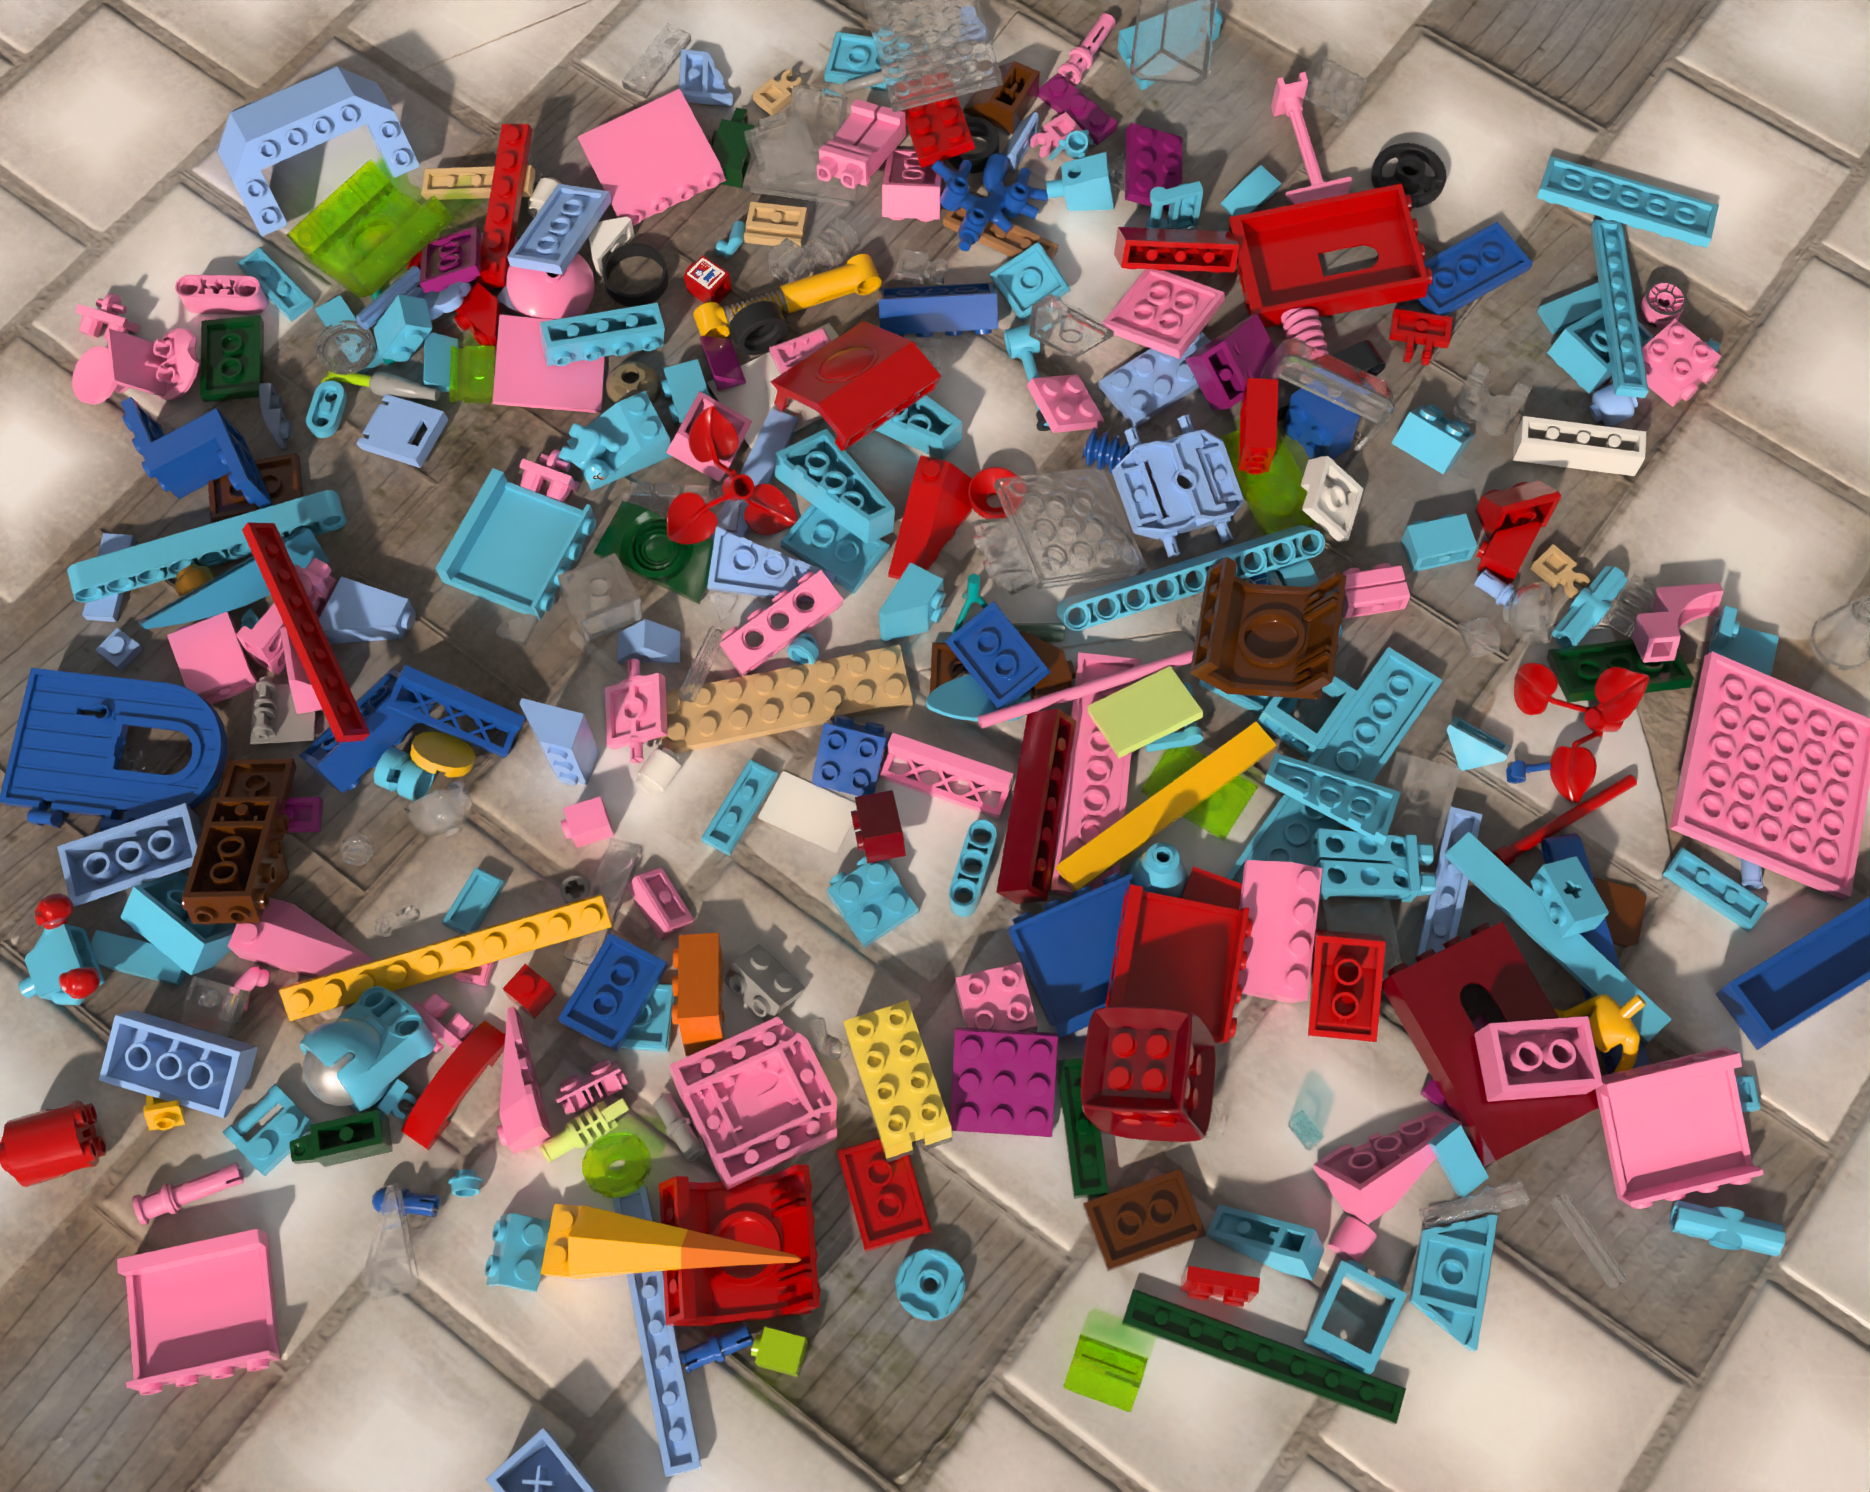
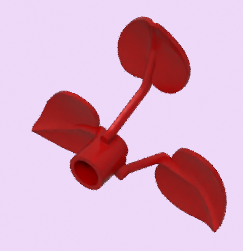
M714 406L706 408L695 419L689 432L688 443L690 451L697 461L705 463L713 460L716 467L729 475L722 485L723 495L707 504L697 493L685 492L676 496L671 501L667 511V536L670 540L679 544H694L708 539L714 533L718 524L716 515L709 509L728 499L731 501L744 499L749 504L745 508L744 519L748 527L756 534L772 535L794 526L798 521L795 510L787 497L778 488L765 483L754 486L753 480L748 475H737L736 470H731L719 461L731 458L738 448L739 441L734 426Z
M1527 663L1517 670L1514 680V698L1518 708L1523 713L1539 715L1545 711L1548 702L1586 713L1584 716L1585 724L1593 733L1574 741L1571 748L1559 746L1554 751L1550 760L1552 782L1558 792L1568 801L1579 804L1596 775L1597 764L1593 753L1589 749L1579 746L1594 738H1601L1603 732H1616L1622 727L1623 721L1632 714L1639 704L1650 679L1648 675L1620 667H1612L1605 670L1599 676L1595 686V696L1601 703L1598 706L1585 707L1551 696L1558 687V679L1555 673L1546 665Z

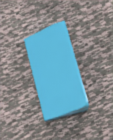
M432 332L425 338L423 380L426 387L439 389L440 392L458 391L459 340L457 338Z

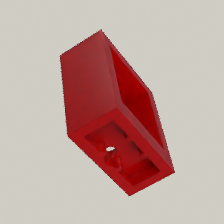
M1247 378L1240 405L1238 471H1246V473L1251 475L1269 472L1276 451L1278 379Z

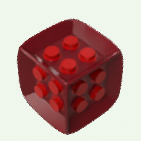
M1109 1006L1095 1009L1087 1030L1081 1075V1102L1084 1114L1100 1131L1123 1138L1169 1142H1190L1204 1139L1211 1118L1215 1083L1216 1054L1212 1033L1199 1016L1179 1009L1143 1006Z

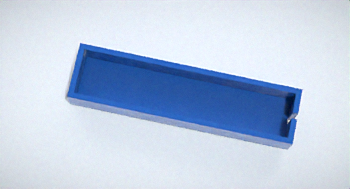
M1870 897L1732 980L1715 994L1756 1050L1761 1049L1870 981Z

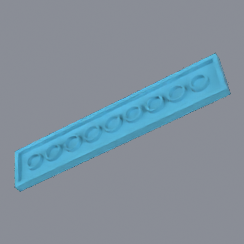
M1388 647L1307 763L1373 783L1443 680ZM1284 794L1225 878L1242 884L1246 860L1294 862L1312 866L1310 840L1318 828L1340 830L1343 824Z

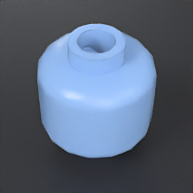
M1613 384L1593 394V405L1589 406V411L1596 423L1601 421L1605 426L1613 427L1632 418L1635 413L1634 408L1638 407L1636 397L1615 395Z

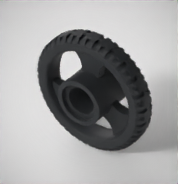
M1409 142L1398 143L1385 148L1376 157L1371 170V181L1374 189L1402 184L1405 195L1409 194L1411 197L1413 209L1426 206L1439 197L1445 186L1446 169L1441 158L1435 155L1436 153L1428 149V147L1414 143L1410 144ZM1396 157L1398 162L1394 176L1383 177L1382 168L1384 164ZM1424 162L1431 167L1435 176L1424 175L1426 169ZM1419 188H1421L1425 192L1422 194L1414 195L1418 192Z

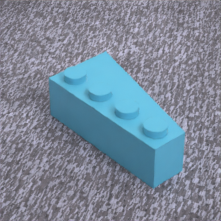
M927 395L874 430L941 460L962 441V421Z
M827 429L775 453V477L866 544H870L893 532L895 508L845 450L842 452L835 444L836 439Z

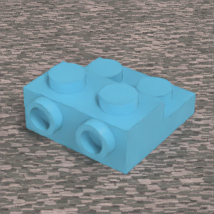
M865 856L856 864L858 869L849 875L845 872L837 874L829 881L830 887L827 888L828 898L864 948L919 913L918 907L900 884L899 877L886 860L867 863Z

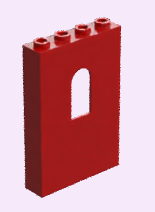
M1396 184L1229 217V231H1231L1240 244L1236 267L1248 317L1257 313L1263 326L1267 328L1283 325L1281 316L1284 312L1294 308L1314 309L1318 311L1320 318L1426 297L1428 285L1432 284L1431 269L1424 265L1423 242L1418 243V223L1416 218H1411V197L1409 194L1405 195L1403 185ZM1357 246H1369L1378 253L1377 263L1370 268L1325 277L1323 276L1318 256L1321 253Z

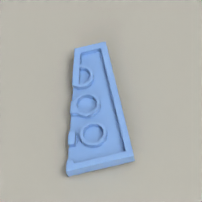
M716 527L707 589L773 599L786 589L790 593L798 587V580L810 571L816 574L822 570L832 585H834L835 574L803 561L795 560L783 555L781 552L765 548L753 543L751 540L735 536L726 532V530ZM807 596L797 600L800 603L814 604V601Z

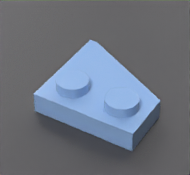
M681 49L679 88L686 101L689 103L732 107L733 95L726 90L723 84L724 79L720 71L715 68L714 60L710 53Z

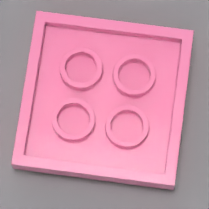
M1145 269L1103 321V330L1180 359L1224 303L1225 292L1166 271Z

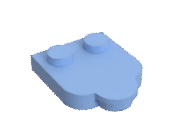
M458 282L449 285L443 291H431L428 293H424L422 287H417L407 296L426 299L430 319L434 320L443 313L452 312L460 307L464 301L463 297L470 292L471 286L468 282Z

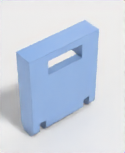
M385 394L382 399L384 404L378 405L362 432L364 438L359 437L357 445L365 451L421 468L447 424L448 418L444 411ZM424 422L427 427L426 433L418 446L412 445L413 439Z

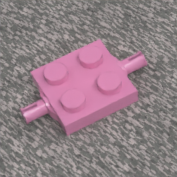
M631 659V661H626L628 677L616 685L605 687L606 746L613 750L630 746V762L642 763L644 761L643 744L651 739L668 735L665 676L659 672L648 676H640V660Z

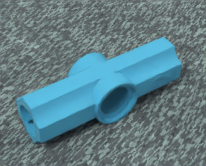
M1605 566L1588 588L1585 587L1569 607V612L1561 619L1551 634L1557 644L1563 648L1577 646L1591 627L1595 628L1610 609L1612 601L1628 582L1622 570L1615 566Z
M1677 1200L1674 1202L1670 1212L1669 1224L1672 1232L1709 1240L1708 1243L1714 1247L1727 1250H1740L1742 1248L1777 1257L1781 1254L1785 1244L1786 1233L1784 1232L1783 1225L1746 1217L1745 1213L1738 1209L1729 1207L1709 1208Z

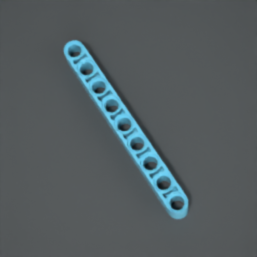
M333 490L321 491L77 562L67 569L73 597L78 602H92L174 578L182 569L192 564L211 567L252 555V551L242 531L248 522L275 523L282 540L303 528L310 529L314 536L337 530L346 523L339 494Z
M1297 525L1067 597L1058 604L1056 609L1057 616L1071 630L1087 629L1204 592L1207 570L1226 557L1237 562L1235 576L1240 579H1246L1319 555L1324 549L1325 539L1319 531L1306 525ZM1310 534V543L1303 548V538ZM1281 543L1282 551L1279 555L1274 557V547L1277 544ZM1253 552L1252 562L1245 566V556ZM1195 570L1196 577L1194 581L1186 584L1187 574ZM1162 580H1166V589L1161 593H1157V584ZM1133 589H1137V598L1132 602H1127L1128 593ZM1108 598V607L1103 611H1098L1097 606L1100 600ZM1079 607L1080 613L1078 617L1069 621V611Z

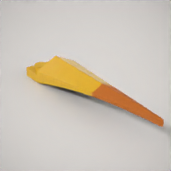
M554 1204L540 1274L551 1277L583 1279L678 1269L797 1263L801 1259L794 1254L585 1205Z

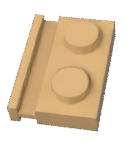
M750 202L746 230L743 235L744 243L801 249L808 216L807 208Z

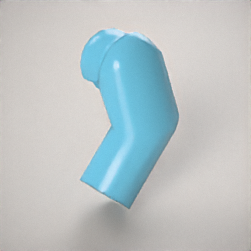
M736 221L733 223L728 242L724 240L717 241L716 255L724 256L723 258L725 259L733 256L744 241L743 235L746 230L744 222Z

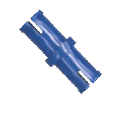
M747 1323L719 1336L716 1333L710 1335L709 1340L680 1351V1356L683 1364L686 1363V1371L690 1373L692 1370L717 1360L719 1363L725 1361L727 1355L748 1346H753L754 1340L751 1332L749 1333Z

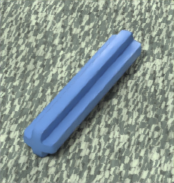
M412 266L357 314V324L364 330L373 326L384 315L398 294L406 296L420 284L421 270L417 266Z

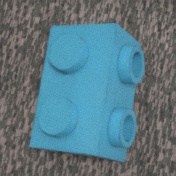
M516 1213L502 1215L500 1220L496 1221L492 1232V1240L495 1241L493 1254L488 1257L485 1265V1276H488L486 1285L537 1292L551 1221Z

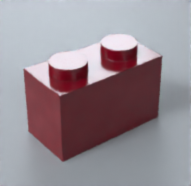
M893 790L855 797L857 810L851 811L854 830L860 829V831L855 832L858 851L865 850L867 863L906 856L903 832Z

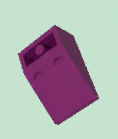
M1257 313L1252 314L1185 358L1212 410L1229 409L1241 401L1247 378L1269 379L1283 366Z

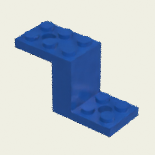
M129 397L121 402L125 415L122 416L123 421L128 429L134 433L135 437L132 439L136 450L145 459L142 462V466L150 478H157L165 492L170 490L178 499H181L207 485L210 480L213 479L215 481L228 474L233 487L237 491L241 489L250 504L255 503L260 509L274 505L244 436L217 408L165 435L161 425L136 400Z

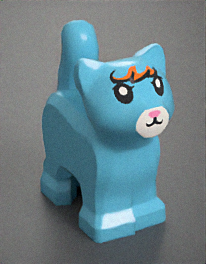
M574 423L569 435L577 438L578 443L575 448L564 446L559 454V458L568 463L572 462L584 470L586 481L591 484L605 480L610 474H616L600 458L606 448L611 452L620 451V443L614 442L609 436L600 431L588 429Z

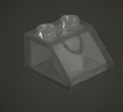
M1052 294L1032 305L1029 336L1073 359L1083 355L1114 335L1112 329L1094 316Z

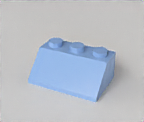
M521 698L520 706L558 780L568 785H576L577 783L587 785L599 749L585 715Z

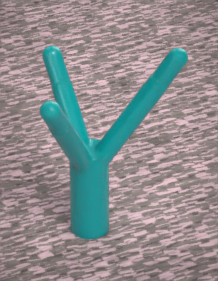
M977 574L968 576L967 592L962 594V598L966 599L952 630V634L961 628L972 603L978 602L983 609L988 606L986 601L980 596V576Z

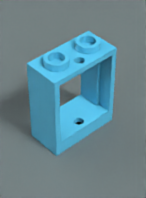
M1335 676L1332 683L1322 688V691L1339 701V703L1318 733H1315L1277 707L1284 697H1273L1263 710L1257 723L1309 759L1357 691L1345 679Z
M1341 1260L1333 1271L1302 1342L1357 1371L1369 1375L1377 1365L1407 1293L1399 1290L1400 1285L1394 1280L1384 1276L1378 1279L1366 1273L1368 1269L1364 1265L1353 1260H1348L1347 1263ZM1344 1277L1391 1300L1369 1353L1321 1329Z

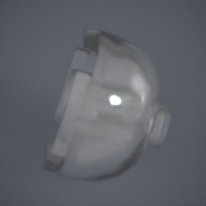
M1548 582L1524 584L1511 595L1509 605H1503L1504 624H1510L1512 634L1518 640L1536 645L1551 643L1553 620H1550V610H1552L1550 584Z
M463 779L448 784L449 789L447 790L444 788L438 791L437 789L404 808L410 822L418 831L428 836L443 834L445 839L463 831L461 824L469 818L472 811V798Z

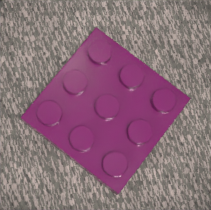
M955 1027L950 1110L951 1130L1052 1137L1058 1033Z

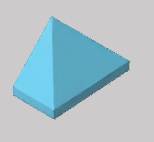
M1454 716L1447 728L1460 772L1505 761L1512 748L1511 745Z

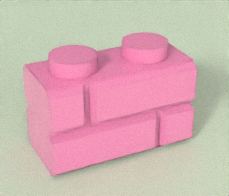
M1382 563L1376 565L1371 570L1361 571L1359 568H1351L1342 573L1347 576L1345 584L1346 594L1342 606L1343 618L1406 608L1410 599V593L1401 565L1391 566L1389 563Z

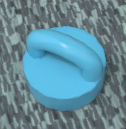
M802 632L798 638H794L787 648L790 659L797 665L806 663L812 665L819 658L817 641L807 632Z

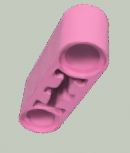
M185 275L175 285L177 294L186 309L191 313L256 315L262 313L268 306V299L259 281L252 276Z

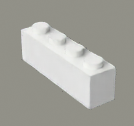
M1523 416L1514 434L1513 461L1635 476L1645 459L1646 431Z

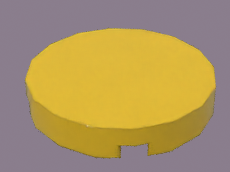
M423 732L415 736L411 744L410 755L412 760L419 767L432 774H436L438 770L445 772L444 776L451 778L464 776L470 773L476 758L474 750L466 742L446 733Z

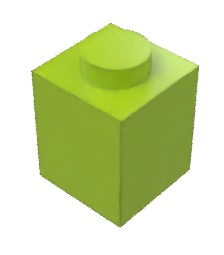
M764 1327L763 1334H757L755 1337L751 1356L756 1357L755 1364L758 1367L799 1377L808 1341L806 1337Z

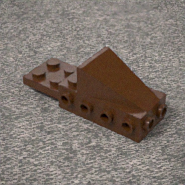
M294 758L229 760L219 797L212 798L182 894V907L188 911L192 924L260 923L263 910L269 906L270 896L288 879L289 870L283 856L282 839L284 834H287L289 831V817L284 812L296 771Z

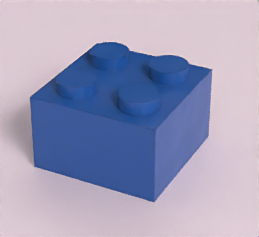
M1317 376L1291 395L1283 427L1291 439L1297 440L1310 459L1329 456L1334 460L1350 448L1360 416L1320 376Z

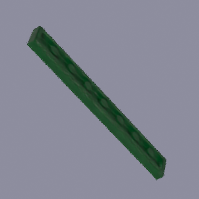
M1132 1290L1122 1325L1388 1423L1397 1424L1406 1388L1144 1292Z

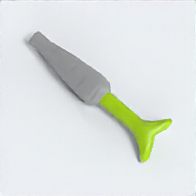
M331 358V361L336 364L335 360ZM328 370V375L321 381V383L336 381L338 383L344 382L369 387L374 394L383 397L385 394L398 398L429 399L438 401L440 397L439 389L429 388L385 372H377L369 376L359 373L338 374Z

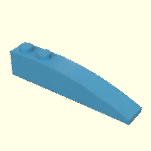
M303 528L283 539L294 567L297 564L305 569L313 558H317L324 563L329 562L310 529ZM253 556L138 622L144 629L188 623L246 606L270 595V592Z

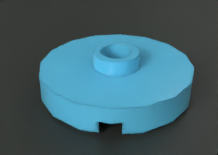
M934 1248L924 1249L908 1256L899 1267L895 1280L897 1298L904 1310L914 1318L925 1321L942 1320L954 1313L962 1302L965 1291L964 1273L958 1261L947 1252ZM930 1279L937 1283V1288L931 1292L924 1288V1283Z

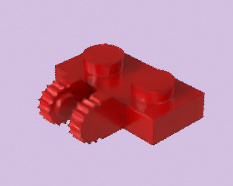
M1394 309L1391 317L1389 340L1406 342L1403 362L1408 363L1413 358V345H1424L1421 354V365L1428 366L1432 346L1448 349L1453 317Z

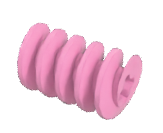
M1294 308L1284 312L1281 316L1283 329L1286 333V341L1289 344V352L1292 354L1291 360L1294 364V371L1330 356L1326 350L1327 342L1323 340L1324 332L1320 330L1322 324L1317 320L1319 313L1314 309Z

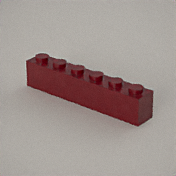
M1058 708L1027 714L996 890V893L1016 904L1047 901L1077 722Z

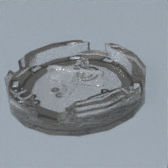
M350 320L340 321V324L334 327L332 325L326 327L318 336L315 344L317 357L323 367L334 374L341 375L357 373L366 368L374 359L377 350L375 338L369 329L364 330L356 321Z

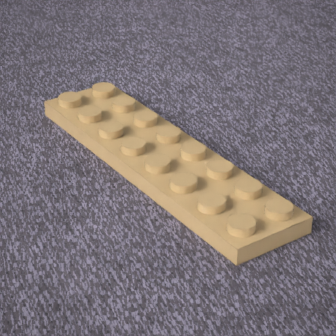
M900 645L820 660L812 665L806 663L667 691L668 735L661 737L662 746L677 754L820 725L830 718L835 719L836 715L854 718L913 706Z

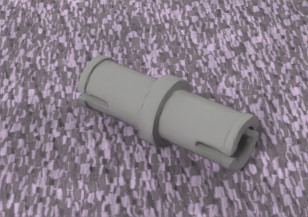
M665 1094L658 1098L652 1107L657 1111L667 1127L665 1132L669 1139L675 1140L687 1162H692L701 1157L706 1149L691 1129L692 1122L689 1117L683 1116L671 1094Z

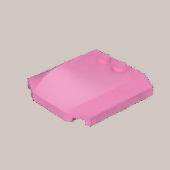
M775 1017L670 1064L669 1069L677 1091L720 1180L727 1190L835 1140L837 1137V1097L808 1039L799 1032L796 1034L784 1025L783 1020L779 1017Z

